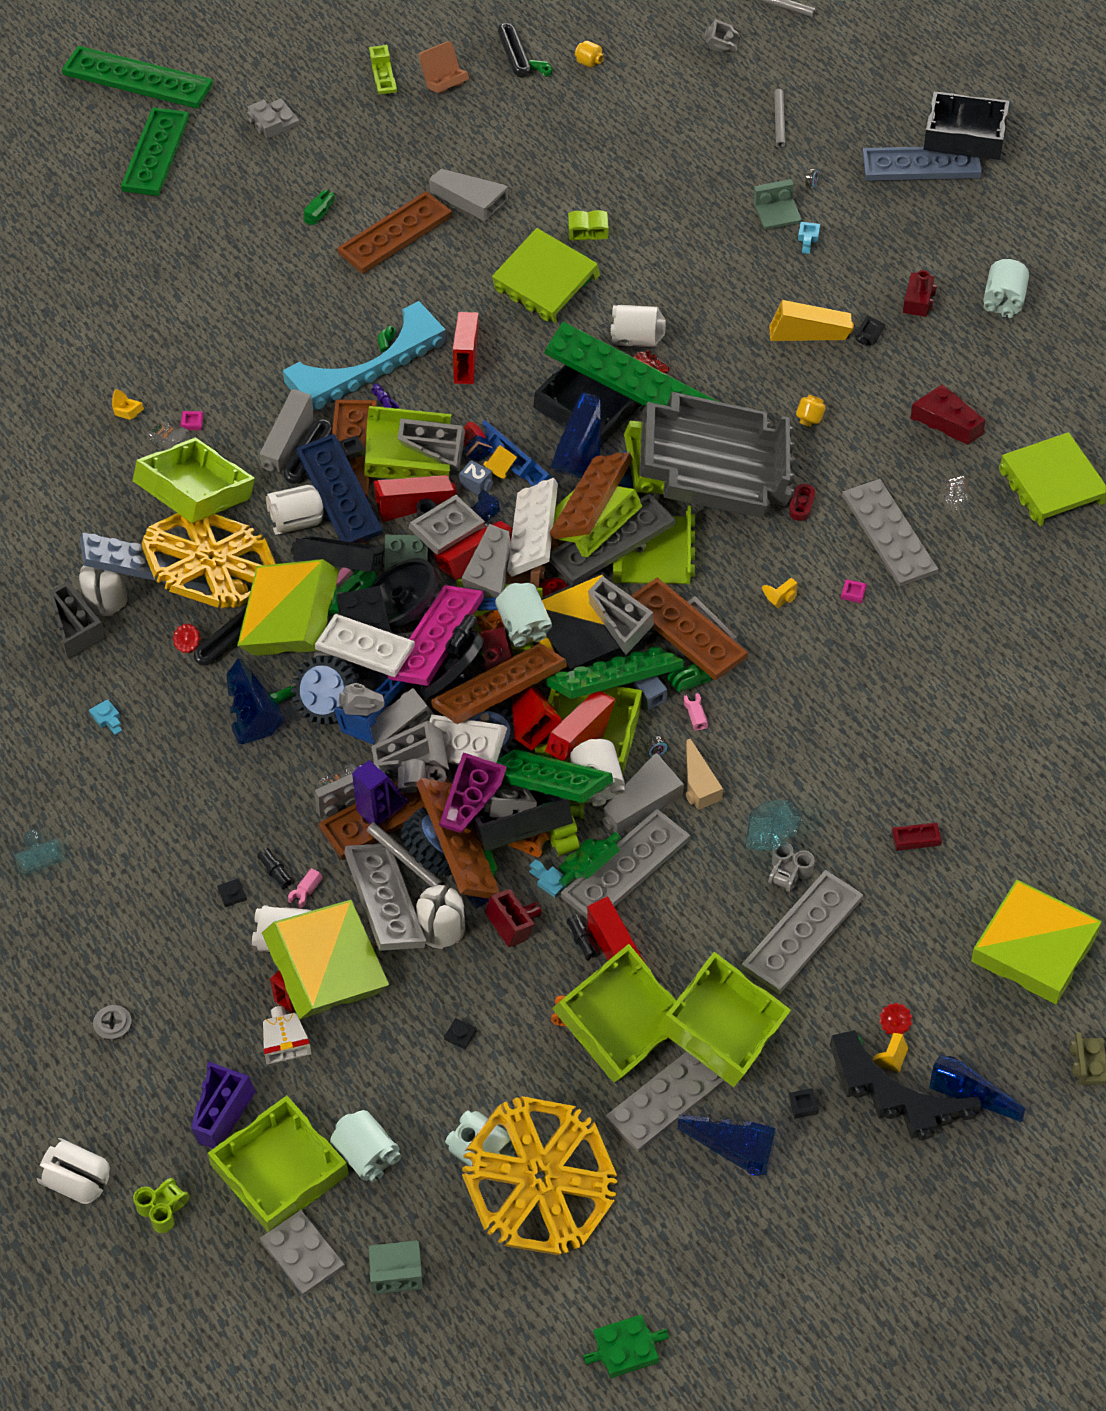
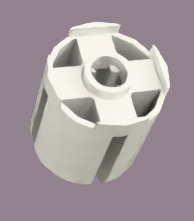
M312 485L277 491L266 496L267 510L270 511L272 522H276V527L273 528L275 535L317 526L323 519L322 500L319 492Z
M82 566L79 581L84 601L95 615L111 616L123 606L125 607L128 597L123 574Z
M445 885L427 888L420 895L416 905L418 921L426 939V944L433 948L443 949V947L459 943L465 932L462 897L453 888L447 891V886Z
M58 1138L61 1142L55 1148L50 1146L42 1159L40 1166L44 1170L42 1180L37 1178L38 1183L80 1203H92L101 1195L103 1190L91 1180L64 1167L106 1185L109 1179V1163L104 1158L62 1138Z

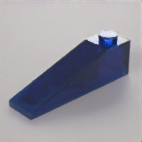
M584 393L580 394L551 464V468L555 472L581 479L592 459L600 456L601 398Z
M238 658L227 672L226 677L228 695L234 697L230 713H236L237 722L232 723V730L238 744L243 745L271 736L282 724L284 717L270 694L244 661Z
M939 1055L933 1065L929 1089L956 1099L978 1096L981 1108L1019 1122L1023 1121L1026 1111L1024 1106L957 1058Z
M679 1114L677 1129L740 1168L745 1169L749 1174L754 1176L767 1175L774 1151L776 1128L750 1121H744L743 1125L731 1124L730 1119H722L721 1122L716 1123L707 1117Z

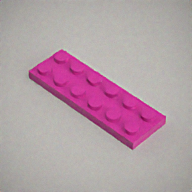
M444 585L409 638V640L415 641V647L396 677L388 675V678L390 680L428 686L449 654L445 644L451 638L453 629L461 623L466 614L474 615L484 599L483 591Z

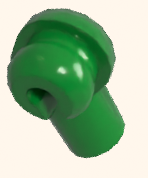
M529 61L531 69L538 70L543 76L548 77L552 74L553 68L547 61Z
M387 326L377 337L381 353L390 348L389 343L395 337L396 329L393 326Z
M292 686L273 694L266 692L262 696V701L265 703V706L274 707L295 696L296 692L291 693V688H294Z

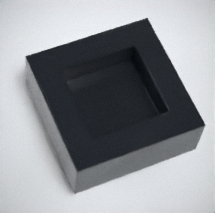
M357 435L338 441L348 461L365 455V449Z
M239 878L217 885L225 907L247 900Z
M455 1018L446 1032L444 1040L462 1049H466L477 1032V1028Z
M813 1088L789 1093L788 1098L794 1119L818 1114L819 1109Z

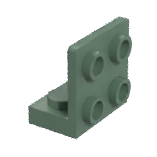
M792 179L754 186L753 204L765 230L801 223L800 214L793 200L794 184Z
M385 535L384 571L408 559L420 558L428 561V546L416 535Z
M419 1241L369 1246L372 1294L423 1289Z

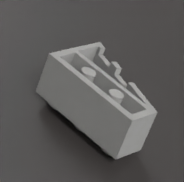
M409 419L400 420L398 440L401 445L441 464H448L450 468L458 472L460 471L465 437L463 426Z
M489 524L462 576L463 588L483 591L485 598H497L502 593L506 584L511 544L509 531Z
M603 576L588 591L589 604L625 655H627L654 625L653 612Z
M413 688L402 694L400 699L386 707L375 718L376 723L371 727L375 740L374 745L421 723L430 721L431 715H434Z
M429 721L371 746L374 763H377L384 772L390 769L394 773H398V767L405 766V761L412 759L422 760L425 762V765L439 766L444 770L449 769L443 732Z

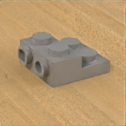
M282 99L269 104L262 100L247 106L248 112H246L249 122H254L257 132L259 134L262 133L266 138L299 125V119Z
M501 783L500 788L482 808V812L488 813L493 819H498L499 817L503 818L512 815L513 809L521 812L536 807L537 802L527 788Z

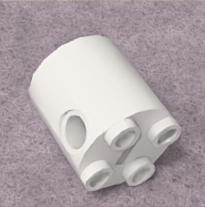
M613 305L612 317L614 318V324H611L612 344L656 348L658 342L665 336L666 320L659 308Z
M590 739L573 749L570 754L571 763L610 772L613 776V782L607 785L604 790L591 796L588 802H592L593 806H601L607 800L625 794V783L612 742L604 739Z
M264 905L262 909L257 908L255 922L258 925L257 932H253L252 946H257L259 952H270L262 932L274 921L311 910L288 907L274 908Z

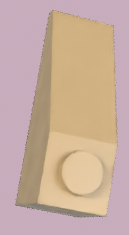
M686 740V797L691 805L695 804L696 808L700 810L722 800L723 788L692 740Z

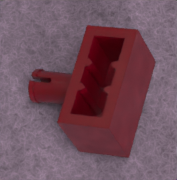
M920 270L917 273L911 272L904 299L903 313L926 317L927 312L932 311L934 299H931V296L935 297L937 285H934L935 276H931L926 270Z
M505 626L479 632L484 638L480 649L484 656L481 659L484 672L514 657L510 637Z
M511 889L492 895L484 913L509 948L528 940L535 925L531 919L541 916L542 909L538 906V902L522 907Z

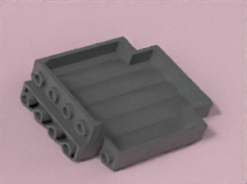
M671 392L666 406L647 402L641 420V461L639 471L641 477L665 481L664 498L762 518L764 512H768L770 504L786 507L788 501L792 500L794 489L791 488L794 473H791L794 458L791 457L794 442H791L792 427L790 426V417L781 416L776 429L769 428L770 422L767 421V412L676 392Z

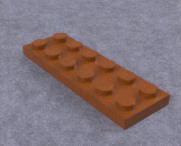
M425 191L339 246L337 252L364 274L451 218L452 211Z
M376 400L335 401L332 434H335L338 441L357 435L364 449H366L369 406L377 407ZM364 455L348 462L368 500L370 477L364 476Z
M630 452L615 453L609 456L600 455L592 459L549 532L552 539L588 535L591 533L633 460Z
M658 577L631 595L632 598L653 612L654 625L652 628L715 681L747 659L748 652Z
M539 643L432 699V706L454 723H463L491 706L503 702L508 697L520 693L533 684L539 683L544 678L556 674L567 667L566 660Z
M446 776L445 782L451 783V781ZM397 781V782H395L394 784H395L396 788L398 789V781ZM419 790L414 793L401 792L409 803L379 825L388 835L403 828V824L416 810L421 807L426 808ZM356 803L318 823L319 829L341 860L346 858L344 853L346 846L371 845L378 841L366 831L370 823L357 812Z
M421 778L416 783L460 894L490 899L492 895L500 893L473 824L470 822L462 833L439 826L452 783Z

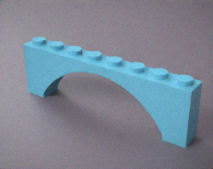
M418 301L402 309L404 322L402 330L393 345L382 355L367 363L340 369L316 368L298 362L283 370L284 383L290 390L295 389L310 394L313 411L320 410L325 404L333 400H339L350 391L355 392L360 386L374 382L377 377L383 374H390L395 368L407 365L412 359L424 356L433 348H440L446 342V330Z

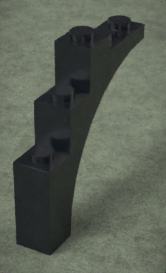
M855 1030L832 1035L830 1048L846 1097L854 1096L859 1098L870 1092L878 1118L886 1117V1119H892L902 1113L911 1139H929L935 1134L937 1123L940 1126H945L952 1123L954 1119H973L979 1113L981 1103L978 1096L962 1099L938 1098L916 1092L886 1075L872 1061L862 1047Z

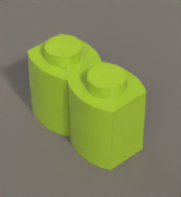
M595 210L588 213L585 211H572L568 213L569 240L608 239L607 212Z

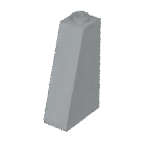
M440 169L429 179L431 193L483 221H486L508 200V186L445 169Z
M295 389L291 390L260 452L261 466L267 471L274 470L280 472L313 424L314 415L310 394Z
M657 753L628 781L624 787L625 794L612 798L604 807L603 823L605 827L619 834L649 816L656 809H661L683 795V782Z

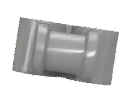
M422 760L405 761V766L398 767V790L403 793L417 792L419 789L416 783L421 778L445 782L446 773L439 766L425 765V762Z
M787 842L776 843L772 851V864L774 868L768 883L771 885L777 884L786 888L787 892H791L797 878L807 879L813 874L814 856L809 851H799L793 854L791 844Z

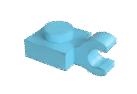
M801 222L798 241H803L802 253L810 254L811 242H818L820 224Z
M108 699L89 709L90 715L101 728L107 725L114 735L122 732L119 726L121 723L118 720L120 718L119 712Z
M536 859L530 864L532 869L529 872L539 879L537 886L556 898L565 888L559 883V879L564 875L553 866L547 871L544 865Z

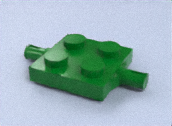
M613 832L611 836L603 841L596 839L584 841L575 853L569 854L565 861L559 865L560 870L565 874L559 879V883L566 887L574 879L581 877L588 879L620 851L616 844L621 840L620 835L617 832Z
M641 1314L594 1329L593 1334L597 1342V1351L583 1355L586 1366L601 1361L611 1379L659 1363L655 1343L669 1339L666 1328L651 1333L646 1327Z

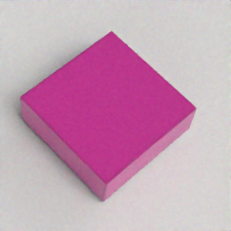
M183 411L181 430H202L203 411Z
M846 579L841 599L862 603L867 584Z

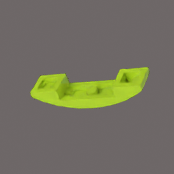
M388 46L369 47L378 95L397 92Z

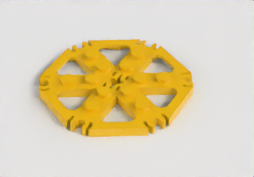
M176 513L149 526L141 545L154 579L158 577V583L166 581L165 589H170L169 592L217 608L218 606L224 608L226 602L230 603L232 608H235L236 603L238 607L248 603L250 591L243 595L239 594L230 576L253 583L256 567L262 565L239 556L249 551H255L260 555L263 565L276 564L265 538L261 540V534L253 536L254 528L216 514L191 523ZM182 526L187 530L190 540L166 533V531ZM210 526H215L234 534L216 542ZM162 552L182 560L168 567H160L154 553ZM204 574L212 595H204L202 592L186 589L183 585Z
M523 1096L517 1097L512 1100L514 1109L509 1108L507 1102L497 1106L465 1149V1151L471 1152L464 1154L463 1158L470 1159L472 1166L462 1167V1171L465 1172L462 1174V1177L484 1230L492 1222L493 1226L488 1229V1234H493L495 1230L501 1232V1237L498 1240L499 1243H502L509 1237L504 1246L553 1255L565 1254L569 1252L566 1246L567 1242H570L574 1249L584 1245L615 1201L607 1199L616 1196L615 1192L608 1190L607 1185L617 1183V1180L614 1178L617 1174L595 1122L587 1129L586 1126L591 1123V1118L588 1117L584 1122L579 1121L578 1116L582 1110L578 1109L571 1115L572 1110L576 1106ZM532 1111L556 1115L560 1119L559 1128L544 1148L530 1117V1112ZM496 1125H503L507 1129L518 1157L484 1151L483 1143ZM581 1140H586L590 1144L598 1163L597 1172L563 1166ZM538 1170L539 1172L545 1173V1176L542 1178V1180L540 1178L536 1179L535 1174L538 1173ZM482 1179L516 1185L496 1213L490 1212L486 1207L479 1189V1182ZM562 1193L587 1197L594 1201L595 1208L582 1227H576ZM536 1203L550 1234L546 1242L521 1238L517 1232Z

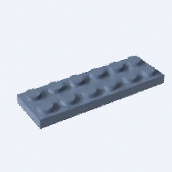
M924 147L863 148L862 150L865 181L981 178V165L979 157L923 150Z
M82 532L80 545L83 566L157 581L158 577L154 579L140 544ZM162 552L154 553L160 567H168L182 560ZM204 574L183 585L184 587L208 591L209 589Z

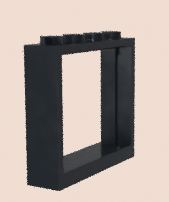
M315 536L298 537L296 542L293 541L291 554L294 555L293 560L312 561L324 559L332 566L369 572L382 569L385 547Z

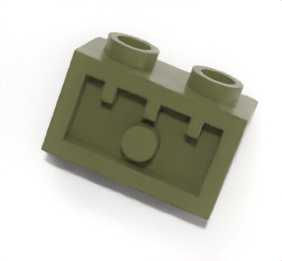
M1076 1032L1074 1041H1070V1054L1075 1055L1076 1060L1072 1066L1073 1076L1078 1077L1079 1085H1106V1056L1103 1038H1082L1081 1032Z

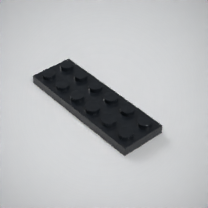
M380 586L337 594L341 616L391 633ZM352 662V665L355 667L354 673H358L360 676L356 680L357 682H362L365 688L375 691L388 679V675ZM403 688L386 707L400 699L401 695L404 694Z

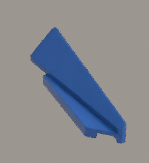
M486 420L483 421L486 438H482V443L492 446V448L484 447L493 454L497 447L501 445L515 455L517 458L510 466V469L520 478H526L531 486H535L543 480L554 478Z

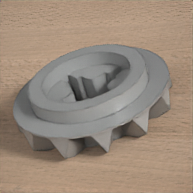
M118 1005L102 1008L97 1012L93 1020L96 1034L102 1039L106 1038L111 1041L118 1037L123 1038V1035L129 1032L132 1024L130 1013L124 1007ZM112 1016H114V1019L119 1024H115L114 1028L111 1030L109 1024L107 1023H110Z

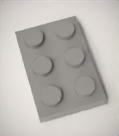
M455 495L410 522L409 529L438 555L481 529L485 521Z
M352 774L315 790L316 811L320 817L324 815L332 816L337 813L338 809L344 806L350 807L356 803Z
M302 1210L260 1238L261 1243L303 1297L345 1268L344 1263Z

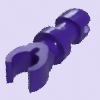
M379 384L373 385L374 388H371V391L378 397V401L383 404L384 408H399V405L390 399V395L384 392V389Z

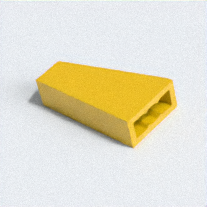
M782 300L769 326L770 341L846 340L848 335L853 332L854 323L851 322V313Z

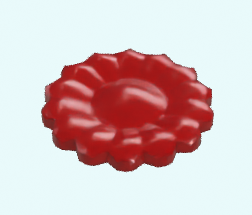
M550 577L544 579L539 584V588L543 589V597L566 588L567 584L562 579Z
M182 624V626L177 627L172 638L174 641L173 645L176 646L177 650L182 653L195 651L201 640L197 627L192 626V624Z
M890 1003L879 1014L881 1018L879 1023L882 1025V1030H886L887 1034H904V1032L909 1030V1026L912 1025V1015L904 1004Z

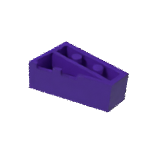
M370 760L358 766L352 773L357 812L370 824L374 822L379 826L409 803L389 777Z
M208 1061L206 1067L208 1071L205 1081L202 1083V1094L200 1101L197 1102L191 1129L199 1144L214 1149L227 1139L256 1091L249 1076Z

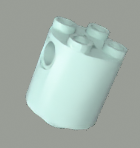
M1002 259L991 265L983 299L986 311L1001 313L1002 317H1006L1008 314V318H1012L1014 314L1022 310L1029 279V271L1024 264L1012 259Z
M513 583L507 586L496 598L495 605L514 646L521 647L528 642H540V640L547 638L546 633L551 629L552 622L536 586L531 583Z
M365 1110L343 1116L337 1122L336 1130L331 1136L330 1143L333 1148L356 1171L361 1180L364 1181L371 1180L372 1183L376 1182L375 1177L381 1178L384 1175L383 1170L389 1165L396 1164L402 1156L399 1153V1146L391 1140L380 1124Z
M469 1110L460 1118L461 1124L456 1131H452L448 1135L445 1143L449 1145V1152L468 1166H472V1161L463 1158V1155L471 1152L465 1151V1149L488 1118L478 1111L472 1113ZM496 1125L483 1143L484 1151L516 1157L508 1132Z

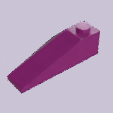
M463 752L439 826L462 833L500 788L506 766Z

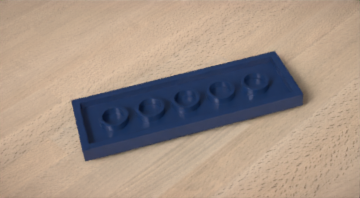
M335 434L297 447L296 453L312 485L319 492L323 508L339 540L361 543L382 535L383 530Z

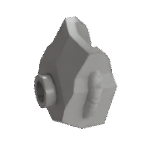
M715 19L705 31L706 43L709 48L720 52H737V44L740 38L739 33L734 30L732 25Z
M359 683L345 686L338 699L339 706H342L345 713L349 715L368 716L382 709L385 703L383 695L365 688L364 685Z

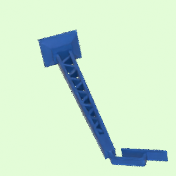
M484 598L477 610H498L495 605L496 598ZM388 678L375 690V692L383 695L384 707L368 716L349 715L343 709L335 707L334 711L341 732L374 745L375 740L371 727L376 723L375 718L408 682L390 680Z

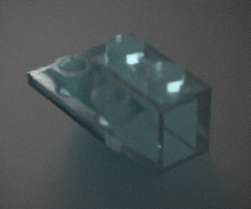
M790 800L764 801L749 814L746 848L749 850L772 851L782 844L781 841L784 838L790 837L797 832V827L803 821Z

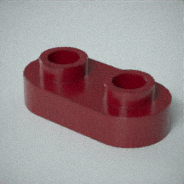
M799 484L796 486L789 507V515L792 519L803 521L810 516L815 499V489L809 484Z

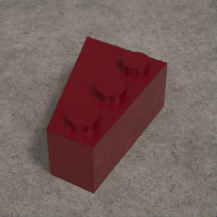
M943 384L912 404L910 419L924 423L929 428H935L944 432L945 435L969 445L983 435L985 419Z

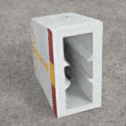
M283 1006L271 1009L272 1018L263 1021L266 1064L310 1055V1043L297 1014L291 1013L286 1015Z

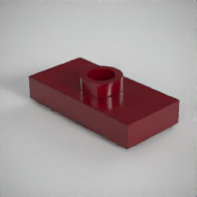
M937 822L892 827L891 832L896 851L941 846L942 840Z

